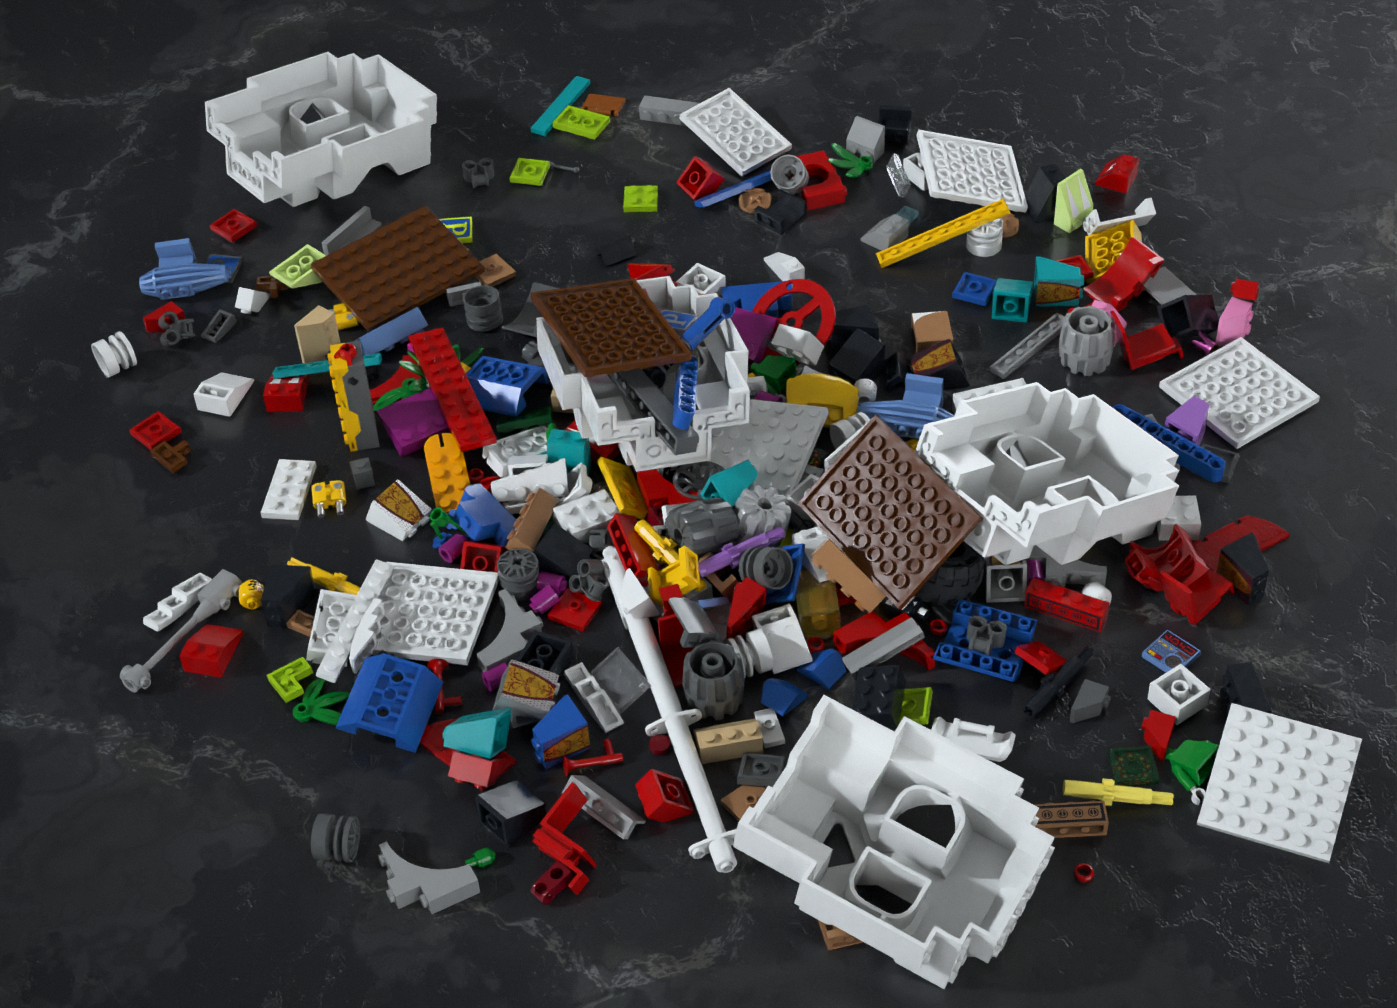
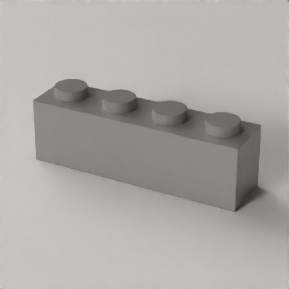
M644 95L639 106L640 120L687 126L679 119L680 114L700 103Z

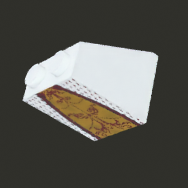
M397 479L372 501L365 520L403 541L406 537L411 538L416 533L417 527L420 525L424 526L429 521V514L432 509Z

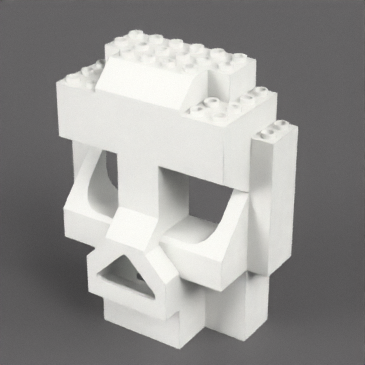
M326 52L247 78L246 89L206 101L207 132L225 145L227 174L263 203L282 198L289 205L295 207L318 198L320 190L332 199L353 193L369 170L381 164H384L397 175H402L430 164L431 125L436 123L437 94L379 54L361 59L354 53L336 58L331 53ZM312 104L322 119L306 124L300 118Z
M670 276L636 280L642 289L646 288L649 298L660 312L664 309L698 315L699 318L709 308L712 299L718 297L717 293L698 295L693 285L675 287ZM543 317L536 318L538 352L562 410L573 409L576 425L582 439L594 437L598 446L618 443L626 465H633L636 472L710 461L712 428L749 423L750 390L746 384L748 380V349L731 318H725L693 351H690L692 356L698 360L696 408L690 426L698 433L699 443L697 444L696 452L674 455L655 432L654 417L643 418L607 374L584 377ZM673 364L671 366L672 369L667 370L665 383L662 387L658 388L672 405L674 404L675 375L678 364Z
M1037 382L960 401L954 417L924 424L915 453L983 518L964 539V542L984 558L993 555L1004 565L1029 558L1034 545H1037L1063 565L1080 559L1098 540L1112 536L1121 544H1126L1130 541L1152 535L1157 521L1166 518L1179 488V485L1174 482L1179 472L1174 467L1179 455L1094 394L1078 398L1066 388L1050 392ZM1009 448H1010L1011 456H1009V455L1006 453V451H1007Z
M823 695L813 710L810 724L790 752L787 766L774 786H768L754 808L749 806L738 822L733 847L800 883L794 904L798 905L801 911L825 924L838 927L892 957L895 963L945 989L948 982L953 984L960 966H963L967 957H977L986 963H989L993 956L997 958L999 952L1005 946L1009 934L1012 933L1019 916L1022 915L1028 899L1030 900L1041 873L1046 869L1050 861V857L1055 847L1051 846L1055 837L1036 828L1039 818L1036 817L1039 807L1020 798L1024 791L1021 788L1024 779L905 716L894 732ZM951 805L955 817V833L947 847L944 848L895 820L908 809L917 806ZM839 823L844 829L855 862L828 868L833 849L823 844L834 825ZM855 885H878L910 902L912 906L901 914L887 913L861 898L854 887Z

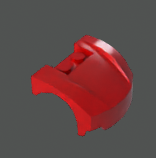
M1177 524L1173 526V532L1169 540L1157 548H1145L1130 541L1129 556L1125 557L1127 570L1131 576L1146 588L1155 591H1164L1159 575L1161 571H1164L1184 586H1188L1209 569L1204 560L1196 554L1191 545L1192 540L1189 534Z

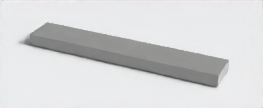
M1058 312L992 364L990 372L1005 379L1061 333L1065 316Z

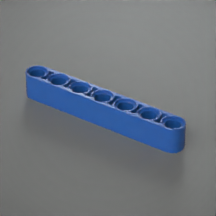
M692 356L691 361L679 363L675 375L672 424L682 430L689 429L696 408L698 360L694 356Z
M1117 404L1112 407L1178 454L1177 464L1208 481L1219 482L1222 480L1225 461L1221 457L1125 405Z

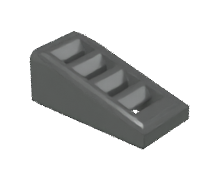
M219 309L201 334V337L217 343L236 324L237 320L234 314Z

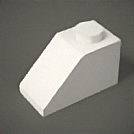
M239 287L235 307L240 308L241 312L251 314V311L259 312L270 298V294Z

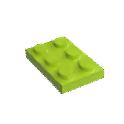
M568 105L553 121V128L595 140L610 123V117Z

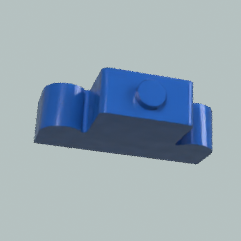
M785 281L721 287V296L723 299L732 301L735 307L752 312L759 299L768 290ZM791 284L787 286V290L792 289ZM793 293L785 295L774 302L765 315L778 318V309H790L793 306Z
M481 484L465 488L453 517L455 522L474 541L493 537L497 545L506 546L509 541L507 539L508 534L512 529H515L513 524L516 519Z

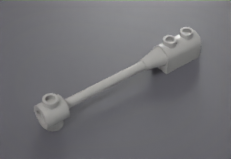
M222 569L197 594L200 605L193 614V617L143 666L140 664H135L133 667L126 665L121 670L120 679L124 686L135 693L140 688L147 689L151 684L149 671L198 622L217 613L220 609L227 610L231 603L230 599L233 596L239 597V587L242 581L233 573Z

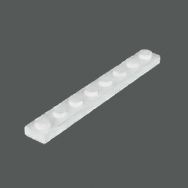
M375 560L316 672V677L336 683L350 655L357 627L375 598L379 599L393 572V565Z

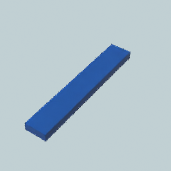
M770 171L698 199L694 201L695 206L704 208L771 181Z

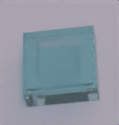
M904 206L896 215L909 220L910 225L919 216V211Z

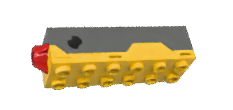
M360 340L330 345L331 353H327L329 365H332L329 366L330 376L335 378L332 380L333 390L338 392L335 394L336 404L338 406L341 405V407H338L339 418L344 419L341 421L342 431L347 433L344 434L345 445L349 444L350 452L380 447Z

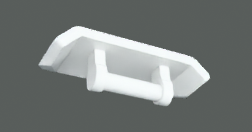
M937 717L934 719L931 729L933 732L977 755L997 762L1006 760L1012 751L1016 736L1012 731L1002 734L994 732L995 726L961 721L958 718H954V722L949 723L941 717Z

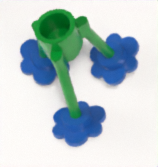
M438 507L430 513L432 521L430 526L434 528L437 537L433 539L434 549H438L452 537L450 533H441L438 527L446 526L449 530L459 529L465 533L464 536L468 541H474L453 519L456 512L455 509H451L449 513H446Z

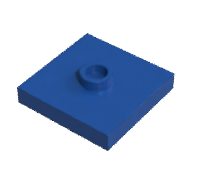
M964 272L952 293V298L986 306L993 294L997 280Z

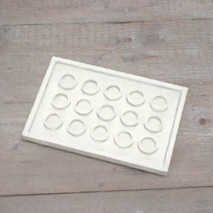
M730 88L681 113L679 117L685 125L741 176L780 156L792 147V144Z

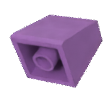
M1194 395L1166 417L1165 428L1200 446L1205 433L1209 404Z

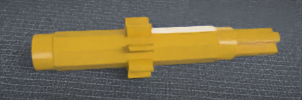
M644 519L636 523L634 530L655 551L652 555L658 561H665L668 565H671L679 560V553L674 548L677 544L671 538L665 537L664 539ZM700 578V586L695 589L700 592L706 588L705 585L707 583Z
M293 557L287 562V565L310 566L314 582L329 589V591L357 595L361 588L346 581L348 576L342 573L338 574L335 572L333 575Z

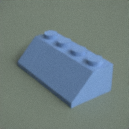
M416 307L359 337L355 341L360 340L363 355L377 354L383 349L387 352L395 348L394 344L398 341L400 344L408 341L409 335L424 332L423 328L428 326L419 308Z

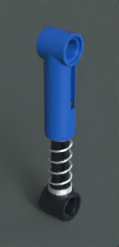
M720 297L712 299L709 308L680 336L690 351H693L725 318L728 319L733 316L735 312L734 303ZM677 363L653 366L642 370L657 388H660L665 383L667 370L672 369L671 366Z

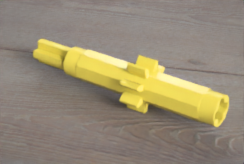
M1103 778L1102 783L1064 780L1063 795L1105 801L1106 806H1112V801L1148 805L1151 803L1173 805L1174 795L1172 793L1152 791V789L1114 785L1115 781L1113 779Z

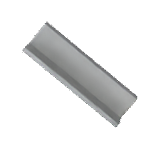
M362 207L322 242L324 254L327 256L378 230L382 223L372 219L369 207Z
M911 617L846 655L842 660L852 677L856 679L859 668L878 666L925 637L920 626Z
M571 775L562 792L563 794L572 782L576 784L587 798V802L582 809L622 839L629 838L636 824H645L646 822L645 819L586 776Z

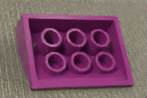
M735 307V312L730 318L748 349V365L751 366L753 363L760 364L775 328L777 318Z
M431 388L376 411L378 418L401 457L423 448L425 442L433 435L438 434L439 440H442V433H451Z

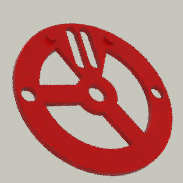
M793 279L782 282L768 290L755 305L752 312L765 315L771 305L781 297L792 293H805L814 298L797 312L790 311L784 314L781 319L777 318L774 329L777 331L779 324L787 326L790 319L796 320L795 325L792 327L801 329L803 320L819 307L822 312V321L815 337L824 346L830 339L835 326L836 311L831 296L821 285L810 280ZM789 284H793L791 290H787ZM772 333L770 340L774 338L775 333ZM767 346L766 351H765V353H764V356H763L762 360H764V359L766 358V356H769V355H770V356H784V355L781 354V353H779V352H776V351L771 350V349Z

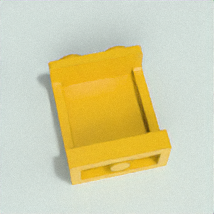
M685 545L678 549L679 560L661 571H656L652 567L648 568L649 597L661 607H663V601L659 588L678 584L682 595H685L700 586L698 556Z

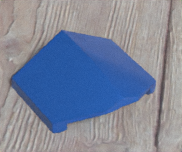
M833 649L813 652L811 654L813 661L800 665L797 668V672L829 691L846 675L842 656Z
M770 678L763 684L761 703L784 716L807 699L809 694L788 681Z

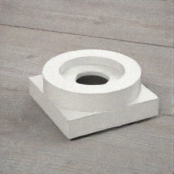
M580 463L567 474L569 496L555 497L558 499L555 507L589 495L592 489V479L587 476V468L584 464Z

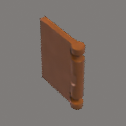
M589 94L581 109H587V111L605 116H611L614 113V117H618L626 98Z

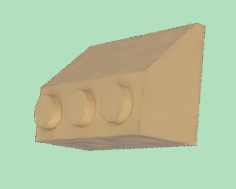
M319 305L294 325L303 363L325 361V355L331 353L330 345L341 343L335 313Z
M755 718L693 729L702 764L741 758L743 753L763 754V736L759 721Z

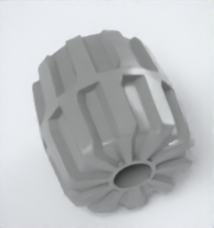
M1094 306L1077 307L1064 317L1059 338V356L1061 357L1063 367L1068 366L1071 368V373L1077 374L1082 372L1084 376H1091L1093 372L1100 374L1110 364L1115 342V323L1113 318L1109 317L1107 311L1095 308Z
M756 485L753 490L748 488L743 490L740 495L741 497H738L733 507L739 527L737 545L778 527L784 529V534L786 535L791 516V507L788 506L789 501L786 496L778 495L777 489L773 487L767 490L763 489L762 485ZM784 538L769 544L768 547H780Z

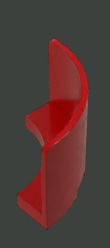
M1131 237L1114 264L1100 278L1084 287L1083 292L1093 300L1111 304L1119 312L1128 306L1127 302L1133 296L1137 298L1145 289L1144 284L1150 277H1155L1164 259L1136 237Z

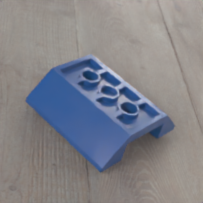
M482 356L466 373L483 410L517 417L526 407L523 394L534 382L547 384L550 381L548 373L543 367Z
M963 599L958 600L953 611L952 625L944 643H939L933 659L1011 682L1017 681L1025 660L1015 654L1017 646L1032 643L1037 620ZM972 616H982L988 624L992 621L1004 622L1007 626L1004 646L1001 648L992 647L990 656L983 652L971 651L969 647H961L960 645L962 644L969 645L970 643L967 639L969 618ZM1007 655L1009 658L1002 659L999 656Z
M388 654L367 657L362 664L336 729L355 735L358 728L394 738L396 739L397 748L416 753L443 686V681L427 667ZM399 675L403 680L395 682L392 680V677ZM380 710H386L389 714L381 717L377 713Z

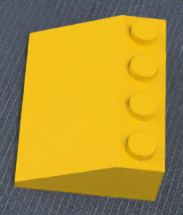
M1134 219L1085 236V261L1094 272V278L1086 279L1087 283L1096 281L1114 264L1131 237H1136L1142 242L1141 232Z

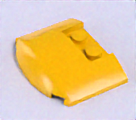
M820 373L801 374L787 380L786 403L827 407L829 413L823 427L830 428L832 424L844 419L847 420L848 417L857 414L858 388L848 381L832 375Z

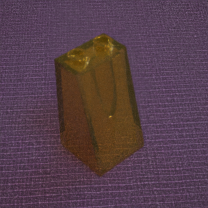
M801 570L796 591V604L799 625L805 639L834 636V631L841 628L836 586L831 580L819 583L808 570Z

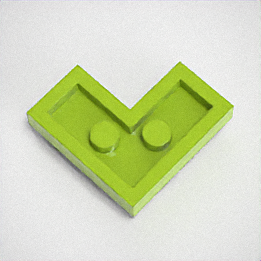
M301 657L268 674L267 678L287 703L304 694L303 688L297 681L313 674V670L304 657Z

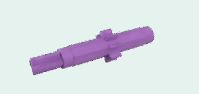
M778 527L733 546L732 542L724 545L721 548L722 552L698 563L700 578L729 565L731 569L738 567L741 556L750 547H768L769 544L786 537L784 529Z

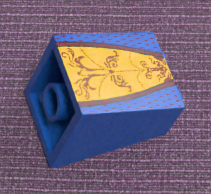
M568 694L532 729L533 739H531V742L535 748L533 755L537 763H541L545 770L563 762V755L570 759L590 749L587 722Z

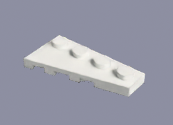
M565 458L551 464H544L542 467L533 470H526L521 474H514L491 482L492 496L498 502L526 500L531 492L535 493L539 487L553 497L569 496Z

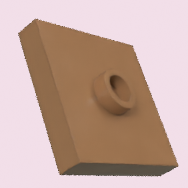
M495 254L479 261L485 267V272L475 278L483 285L493 287L515 277L516 271L500 256Z
M743 784L722 798L721 805L739 822L749 806L754 808L766 788Z

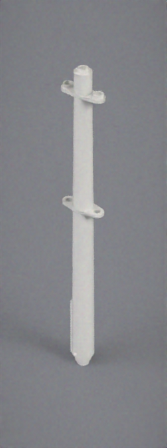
M608 546L602 552L604 559L601 561L604 565V572L624 627L630 632L662 717L647 725L645 732L651 737L668 733L707 835V839L689 847V854L694 859H700L705 854L710 853L717 871L723 873L731 872L737 865V860L731 847L734 844L737 829L725 831L688 727L701 719V711L699 709L682 710L649 617L634 619L630 613L626 615L620 606L623 602L619 594L626 571L616 547Z

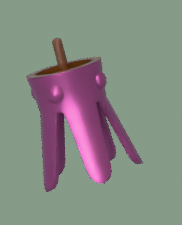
M1198 333L1204 341L1192 340V343L1198 346H1193V348L1202 350L1207 355L1218 349V344L1211 341L1205 333Z

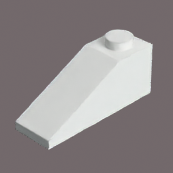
M777 252L764 258L767 265L782 281L805 279V267L795 257Z

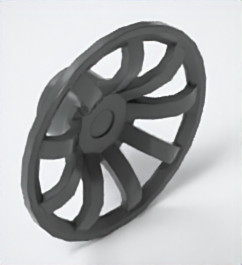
M710 461L684 464L674 473L673 484L676 490L683 496L695 500H703L700 494L709 479L711 470L715 468L721 472L725 469ZM699 465L708 466L703 477H701ZM694 467L696 478L687 468ZM680 473H683L689 479L678 478V476L680 475ZM679 483H685L688 486L682 490ZM692 490L698 492V494L695 496L687 492Z

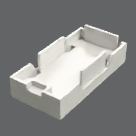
M548 425L538 426L499 439L495 444L483 446L482 457L484 459L487 458V464L500 478L509 476V457L547 454L546 431L549 427Z
M320 590L306 660H313L312 663L321 664L357 595Z

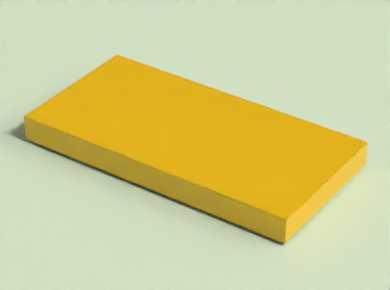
M600 457L597 463L619 512L635 516L641 520L644 519L648 511L630 466Z

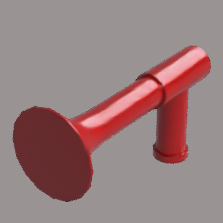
M432 659L427 663V667L433 670L434 674L442 680V672L448 667V662L444 659ZM441 688L435 703V713H444V706L462 705V697L444 698L443 688Z
M605 739L602 743L606 755L601 757L571 760L563 755L564 772L567 777L570 771L577 768L623 762L622 753L614 754L611 739Z

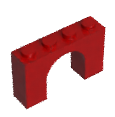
M824 150L796 156L801 159L806 167L809 177L825 180L820 184L802 187V200L806 201L807 211L845 202L847 188L842 184L841 177L837 175L835 166H832L828 161L830 157L826 155Z

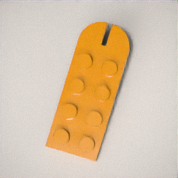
M442 433L444 446L441 447L439 436L436 434L425 442L424 452L435 506L449 513L451 509H457L465 488L470 486L463 452H460L451 433Z

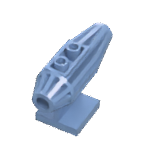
M189 238L155 243V249L159 257V267L142 275L139 278V284L142 294L157 297L160 300L186 297L228 282L229 278H231V270L226 265L198 263Z
M908 373L905 378L903 400L863 402L857 408V413L862 412L869 419H872L874 415L879 416L898 436L920 439L924 424L954 417L953 414L942 408L943 378Z

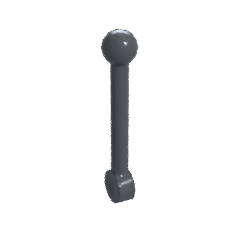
M550 162V169L559 168L570 170L574 173L579 172L578 167H566Z

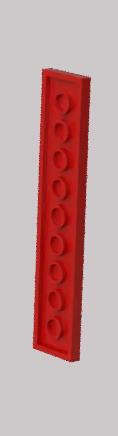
M433 329L409 335L412 349L460 452L497 443L490 423L444 329Z

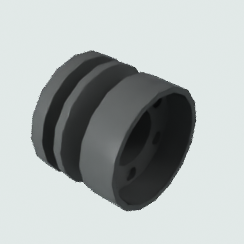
M483 285L473 287L465 292L463 304L469 328L475 331H489L497 328L503 322L500 295L496 288Z
M750 547L743 553L739 562L741 580L743 581L748 577L766 589L784 588L791 580L793 573L791 556L780 547Z
M517 548L506 551L500 556L497 561L500 590L506 589L510 595L513 594L517 601L528 600L539 592L537 590V579L540 574L538 559L533 552Z
M318 814L314 821L311 835V853L313 858L330 860L334 855L336 861L353 862L360 842L359 818L357 816L347 817L342 815L337 821V817L334 814Z

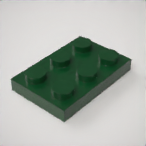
M552 406L523 411L517 417L510 415L498 416L496 422L497 432L506 434L517 428L527 430L533 425L540 427L549 425L553 418Z

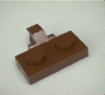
M273 276L257 277V291H270L271 298H278V291L290 288Z
M185 440L172 447L163 441L150 450L151 456L172 474L188 464L185 456L191 452L189 444Z

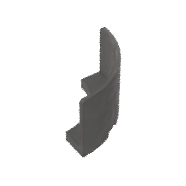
M534 282L520 314L513 322L502 326V328L537 337L536 318L543 316L532 302L531 293L560 288Z
M669 598L668 602L684 628L680 640L683 648H694L695 645L708 643L710 640L724 644L702 606L690 599Z

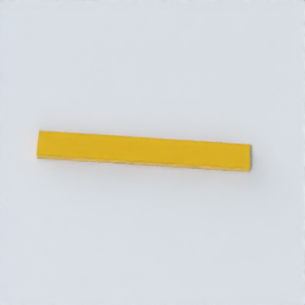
M1003 198L876 253L881 267L884 268L1010 214V210Z

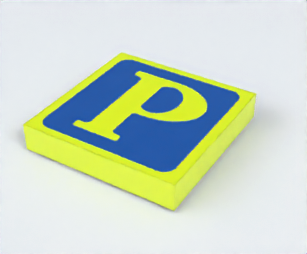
M472 217L439 219L461 243H472Z

